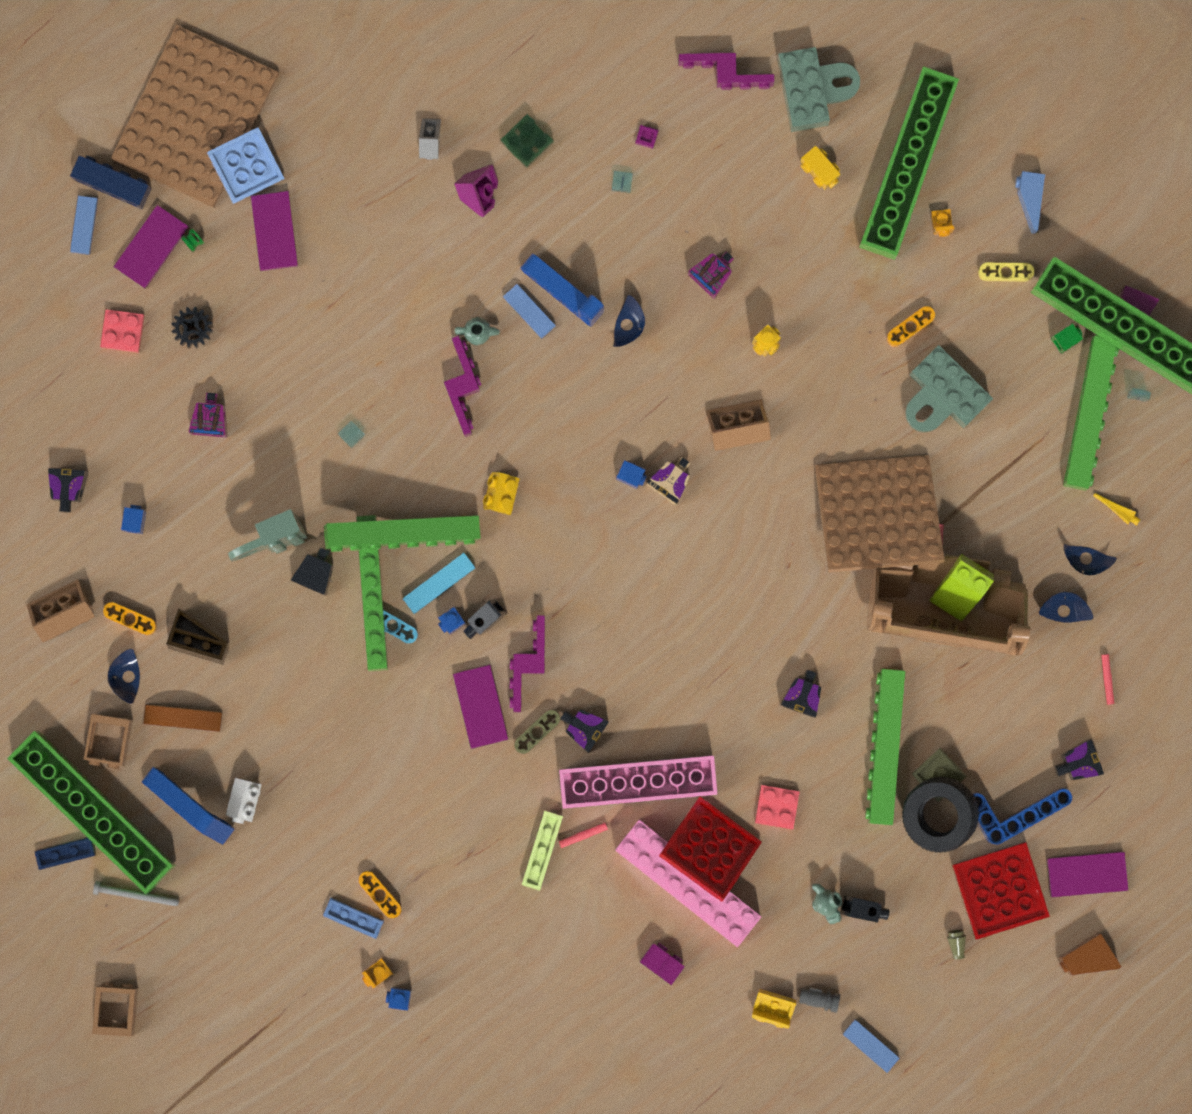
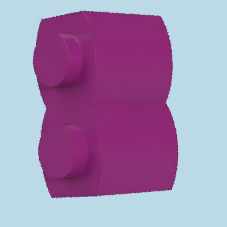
M659 942L657 945L652 943L639 962L672 985L685 967L682 965L683 960L675 954L673 956L667 954L666 951L668 949Z

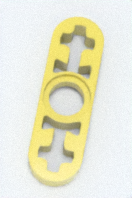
M987 262L982 264L978 270L979 277L984 281L1026 282L1035 273L1034 267L1029 263ZM986 267H989V271H995L996 267H999L997 270L998 277H995L996 273H990L989 276H986V273L982 271ZM1003 267L1010 268L1011 276L1004 277L1001 274V269ZM1015 267H1017V271H1023L1026 268L1027 271H1030V274L1024 277L1023 273H1018L1017 277H1014L1016 273Z

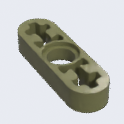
M554 710L546 711L516 739L514 744L516 751L526 754L559 724V714ZM548 714H555L557 716L555 717L556 723L550 722L547 725L550 729L546 731L545 727L539 722L543 720L545 723L548 720ZM536 726L543 729V734L539 738L532 735V729ZM529 733V736L536 742L532 744L530 741L527 744V750H520L518 742L520 740L526 741L528 738L525 735Z

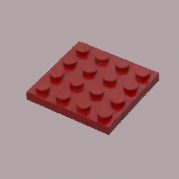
M699 797L665 845L659 857L722 902L762 842L706 800Z
M1026 842L952 865L975 940L1050 917Z

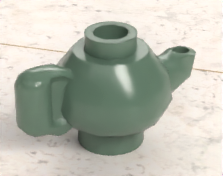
M481 317L471 318L464 327H456L454 329L456 335H464L467 341L473 345L484 344L490 336L500 334L499 329L491 327Z
M812 884L813 890L817 893L812 902L813 909L825 916L829 924L840 922L842 918L838 907L842 905L840 894L825 889L820 884Z

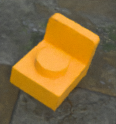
M950 209L931 211L933 234H939V237L949 236L955 229L954 225H952Z
M381 958L362 972V980L367 987L375 988L390 977L393 972L383 958Z

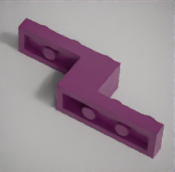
M736 53L679 54L678 66H683L685 69H691L694 66L712 68L716 65L717 88H721V90H731L732 87H740L741 90H749L751 87L770 89L774 85V74L736 75Z
M459 336L452 338V342L465 374L447 380L444 384L464 437L472 435L471 430L474 428L470 418L466 419L464 412L467 410L463 400L459 402V399L480 392L478 386H481L478 375L474 376L472 368H475L471 357L467 358L465 351L468 348L465 340H460Z
M537 615V620H533V631H537V639H533V651H537V654H514V658H510V670H513V678H510V689H513V697H510V708H513L514 713H521L522 674H545V616Z

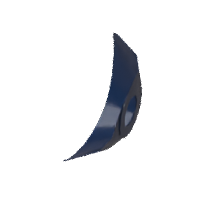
M630 295L627 296L625 304L616 320L614 347H621L633 342L644 330L645 316L639 303ZM625 319L631 320L633 324L632 329L629 331H624L621 328V322Z
M1066 544L1063 546L1070 565L1084 575L1102 573L1117 560L1116 557L1107 556L1088 547L1069 546ZM1085 552L1092 556L1091 563L1087 565L1080 561L1081 554Z
M1061 592L1052 596L1043 604L1039 611V615L1063 623L1093 619V613L1087 603L1081 597L1071 592ZM1065 605L1069 607L1070 614L1067 617L1059 616L1058 608Z
M128 649L121 653L112 662L108 670L110 688L120 699L130 704L134 703L140 683L139 666L133 649ZM132 671L135 675L134 681L126 683L123 680L124 672Z

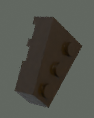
M178 608L166 643L168 649L224 665L229 650L228 642Z

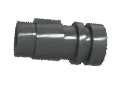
M812 987L810 989L802 988L799 1003L824 1008L825 1011L829 1009L830 1012L837 1013L841 994H831L829 991L824 993L821 989Z

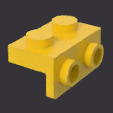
M492 472L487 481L488 488L483 498V509L511 515L520 478L500 472Z
M759 989L753 1006L752 1018L759 1022L774 1024L779 1028L789 1029L797 1000Z

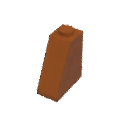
M1096 933L1058 957L1061 961L1059 963L1064 973L1068 972L1070 975L1117 970L1122 967L1100 933Z

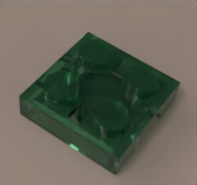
M526 114L500 139V142L528 168L554 143V140L547 133L543 132L535 121ZM517 129L521 132L519 136L515 133ZM534 146L539 150L537 153L532 150Z

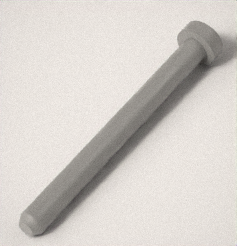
M100 881L95 882L93 894L99 895L100 892L171 906L179 905V900L176 898L101 885Z

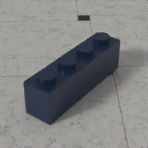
M79 155L70 174L74 181L139 209H143L151 192L147 181L141 178L135 180L125 171H114V167L109 164L103 163L101 165L96 163V159L88 155L85 158Z

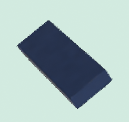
M89 838L34 851L39 870L96 856L94 844Z

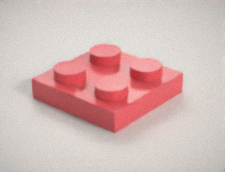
M106 309L100 347L139 353L145 315Z
M761 785L755 823L793 830L800 791Z

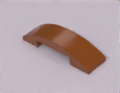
M145 705L143 724L220 732L222 713Z

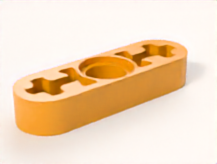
M924 306L888 333V344L892 347H898L934 320V310L929 306ZM923 311L925 313L929 312L930 320L925 318L919 323L917 319L922 317ZM907 322H914L916 330L909 332L905 327ZM901 327L904 334L899 337L900 342L892 341V334H899L901 332L899 328Z
M107 603L103 608V614L106 618L144 635H152L157 629V624L153 619L117 603ZM115 606V610L122 613L120 621L118 620L120 617L118 615L112 614V616H109V608ZM129 613L135 616L133 624L125 622V616ZM140 617H142L140 621L147 624L149 621L151 622V630L148 629L145 632V627L141 625H138V629L135 628V626H137V624L139 623Z
M363 872L359 876L360 886L388 918L398 917L402 911L400 903L373 872ZM364 875H366L367 877L370 875L372 876L371 882L373 883V885H375L376 882L379 884V886L375 887L372 890V892L368 890L372 888L368 883L363 884V881L365 880L363 878ZM378 889H382L386 893L385 898L381 901L375 898V891ZM390 897L392 901H389L390 905L398 907L396 909L397 914H389V907L387 905L382 907L381 904Z

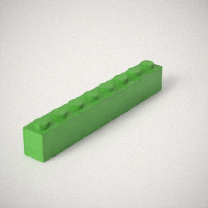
M1097 335L1091 339L1063 483L1065 487L1084 491L1093 485L1094 475H1092V470L1096 468L1098 457H1095L1096 449L1099 450L1101 445L1099 433L1104 429L1105 420L1102 418L1103 413L1108 409L1109 403L1106 401L1107 394H1110L1112 388L1110 376L1114 375L1116 364H1113V361L1119 352V348Z
M376 515L358 516L356 520L357 522L377 521ZM362 547V550H359L367 667L369 672L388 670L380 552L379 549L369 550V547Z
M479 516L327 523L324 525L325 549H331V552H341L343 548H350V551L362 550V547H369V550L381 549V546H388V549L400 548V545H407V548L419 547V544H426V547L438 546V543H445V546L457 545L456 542L472 545L481 538Z
M881 669L880 673L876 675V684H879V692H875L874 703L877 704V711L873 713V723H876L875 731L872 730L871 742H874V750L870 751V761H873L872 769H869L868 773L871 788L867 789V800H870L869 808L866 807L865 819H868V823L893 825L905 682V671Z

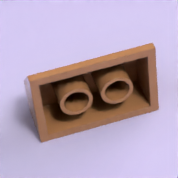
M762 399L706 410L711 440L715 451L771 440L769 421Z
M79 579L27 604L32 626L43 643L95 617L92 605Z

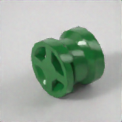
M193 229L189 230L188 235L181 237L182 241L192 252L196 250L198 245L204 244V241ZM192 234H194L197 237L199 242H197V240L192 236Z

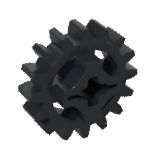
M186 307L185 313L180 310L181 316H174L177 322L171 323L175 327L171 332L177 334L174 339L176 341L181 340V346L187 343L188 349L192 345L197 349L199 343L205 345L204 340L211 339L208 333H213V330L209 328L213 325L211 321H208L210 316H204V310L198 312L197 307H194L193 311ZM202 320H203L204 325H205V329H204V330L201 329ZM186 324L195 326L198 331L190 330ZM180 325L184 328L183 335L180 332ZM199 336L198 339L191 340L192 337Z

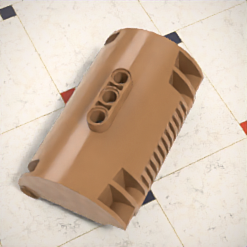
M944 554V563L877 568L873 571L870 588L867 631L955 647H967L1021 656L1029 641L1031 630L1030 626H1028V589H1026V584L1011 582V571L993 569V571L989 572L994 574V582L973 609L960 621L929 601L959 556ZM969 558L986 570H989L990 561Z

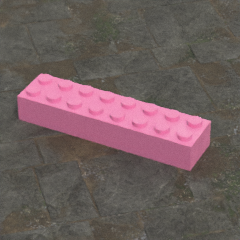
M714 756L559 770L563 809L718 795Z
M638 820L615 851L738 947L761 916L731 892L728 893L722 902L659 857V854L668 842Z

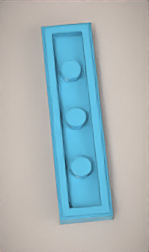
M463 553L405 596L403 600L415 614L473 571L475 567L465 553Z

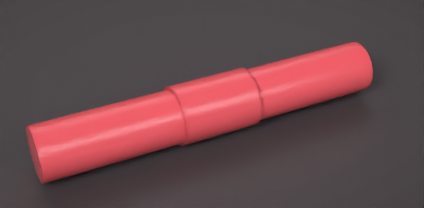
M1109 654L1101 655L1107 705L1115 704Z
M606 823L560 840L559 844L561 848L606 831L608 830Z

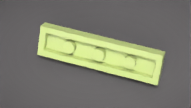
M544 811L523 878V886L540 891L563 816Z

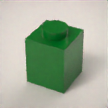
M1072 323L1054 335L1051 340L1060 354H1063L1083 340V333L1078 326L1075 327Z

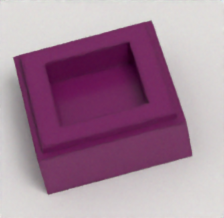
M640 125L635 144L653 149L659 130Z

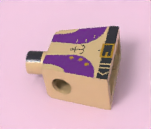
M683 457L679 459L676 465L668 461L647 482V486L676 506L690 479V476L685 473L690 462Z

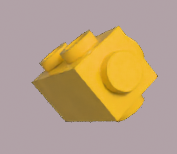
M815 146L801 157L800 166L804 172L810 173L814 177L813 181L819 188L822 187L826 190L830 187L832 189L839 183L840 169L834 162L831 163L827 159L828 155L822 148L819 149Z
M767 325L754 337L752 342L753 350L759 356L763 355L766 357L768 354L772 356L779 349L780 332L774 326L770 327Z

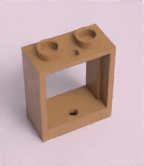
M91 714L83 760H88L89 765L100 766V763H106L108 768L113 769L125 766L133 720ZM98 723L125 727L119 760L93 756Z
M102 982V986L96 987L92 1034L133 1036L135 1033L138 988H133V984H121V987L113 986L114 983ZM102 992L130 994L127 1027L100 1025Z

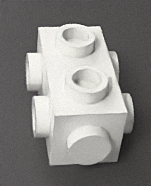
M235 778L225 816L232 817V821L236 823L252 822L262 784Z

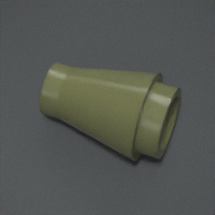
M964 930L949 931L947 939L953 959L965 958L966 935Z

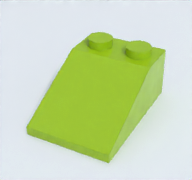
M961 554L929 601L962 621L994 582V574Z

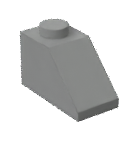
M422 119L419 136V158L427 160L438 159L441 119Z

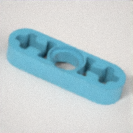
M384 610V618L385 615L389 616L385 620L386 632L405 643H413L417 640L418 631L416 628ZM392 619L398 622V628L395 631H391L387 627L388 622ZM402 624L405 625L403 628L405 631L413 630V639L409 638L406 640V635L402 632L400 636L397 635L401 630Z

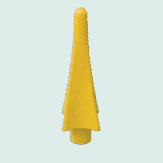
M1094 493L1093 496L1110 508L1127 525L1130 522L1136 526L1141 519L1135 516L1136 511Z

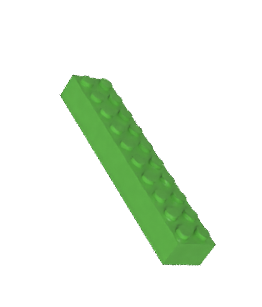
M923 66L859 248L893 260L896 259L959 81L958 78Z
M1053 257L1030 293L1192 394L1191 342L1058 258Z
M33 731L7 758L145 894L150 893L176 866L39 731Z

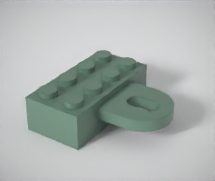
M816 47L778 54L777 62L791 132L828 126L830 118L827 104L848 101L858 92L860 76L857 70L847 63L819 66ZM849 77L852 80V84L837 88L833 86L832 80Z
M938 345L910 373V376L922 389L908 403L905 416L908 424L919 432L925 433L935 430L949 415L964 429L993 398ZM925 405L931 406L933 413L924 422L917 421L916 413Z
M290 509L255 524L260 538L235 548L228 553L231 561H237L265 549L279 554L286 551L287 546L303 544L305 542L304 539L308 537L299 516Z

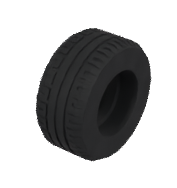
M949 777L930 778L918 784L905 799L906 801L902 808V821L905 831L911 837L910 839L922 849L934 853H945L955 850L967 842L977 828L979 808L976 798L967 786H964L960 781H956V779ZM931 798H947L956 807L958 821L952 830L940 833L927 825L923 809Z

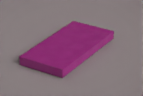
M289 192L251 196L260 271L298 267Z
M157 205L113 267L146 289L189 227Z
M487 665L453 674L470 748L473 749L508 740L491 666Z
M1125 852L1047 858L1050 897L1129 891Z

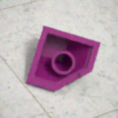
M487 165L466 173L454 183L460 201L480 217H484L494 208L495 200L493 199L494 189L498 187V179L493 165Z

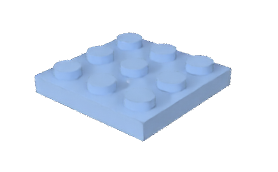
M258 127L207 152L233 204L284 180Z

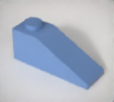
M1022 171L1020 176L1016 177L1015 188H1018L1017 195L1032 234H1035L1039 226L1045 174Z

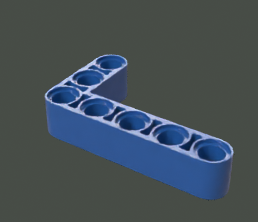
M532 253L520 267L528 277L588 326L592 327L604 313V305L596 297L590 295L587 298L535 254Z
M153 766L142 780V783L190 825L216 842L223 845L235 830L229 823L207 811L156 767Z
M1058 789L999 822L985 797L980 793H973V796L979 797L981 801L978 806L979 821L977 824L986 840L991 844L997 845L1068 806L1072 801V794L1069 790ZM1061 792L1065 793L1067 797L1064 803L1058 800V795ZM1045 801L1050 805V809L1046 813L1041 809V805ZM1027 811L1033 814L1031 822H1027L1024 818ZM985 813L990 816L988 824H983L981 821V817ZM1010 821H1014L1017 825L1016 830L1013 832L1008 829ZM994 830L1000 833V838L997 841L991 839V833Z

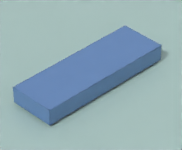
M78 196L71 253L86 255L91 253L98 204L97 198Z
M518 284L503 296L508 304L541 339L556 327Z
M330 898L323 914L326 918L377 939L384 920L333 898Z
M855 1019L843 1032V1035L886 1073L900 1059Z

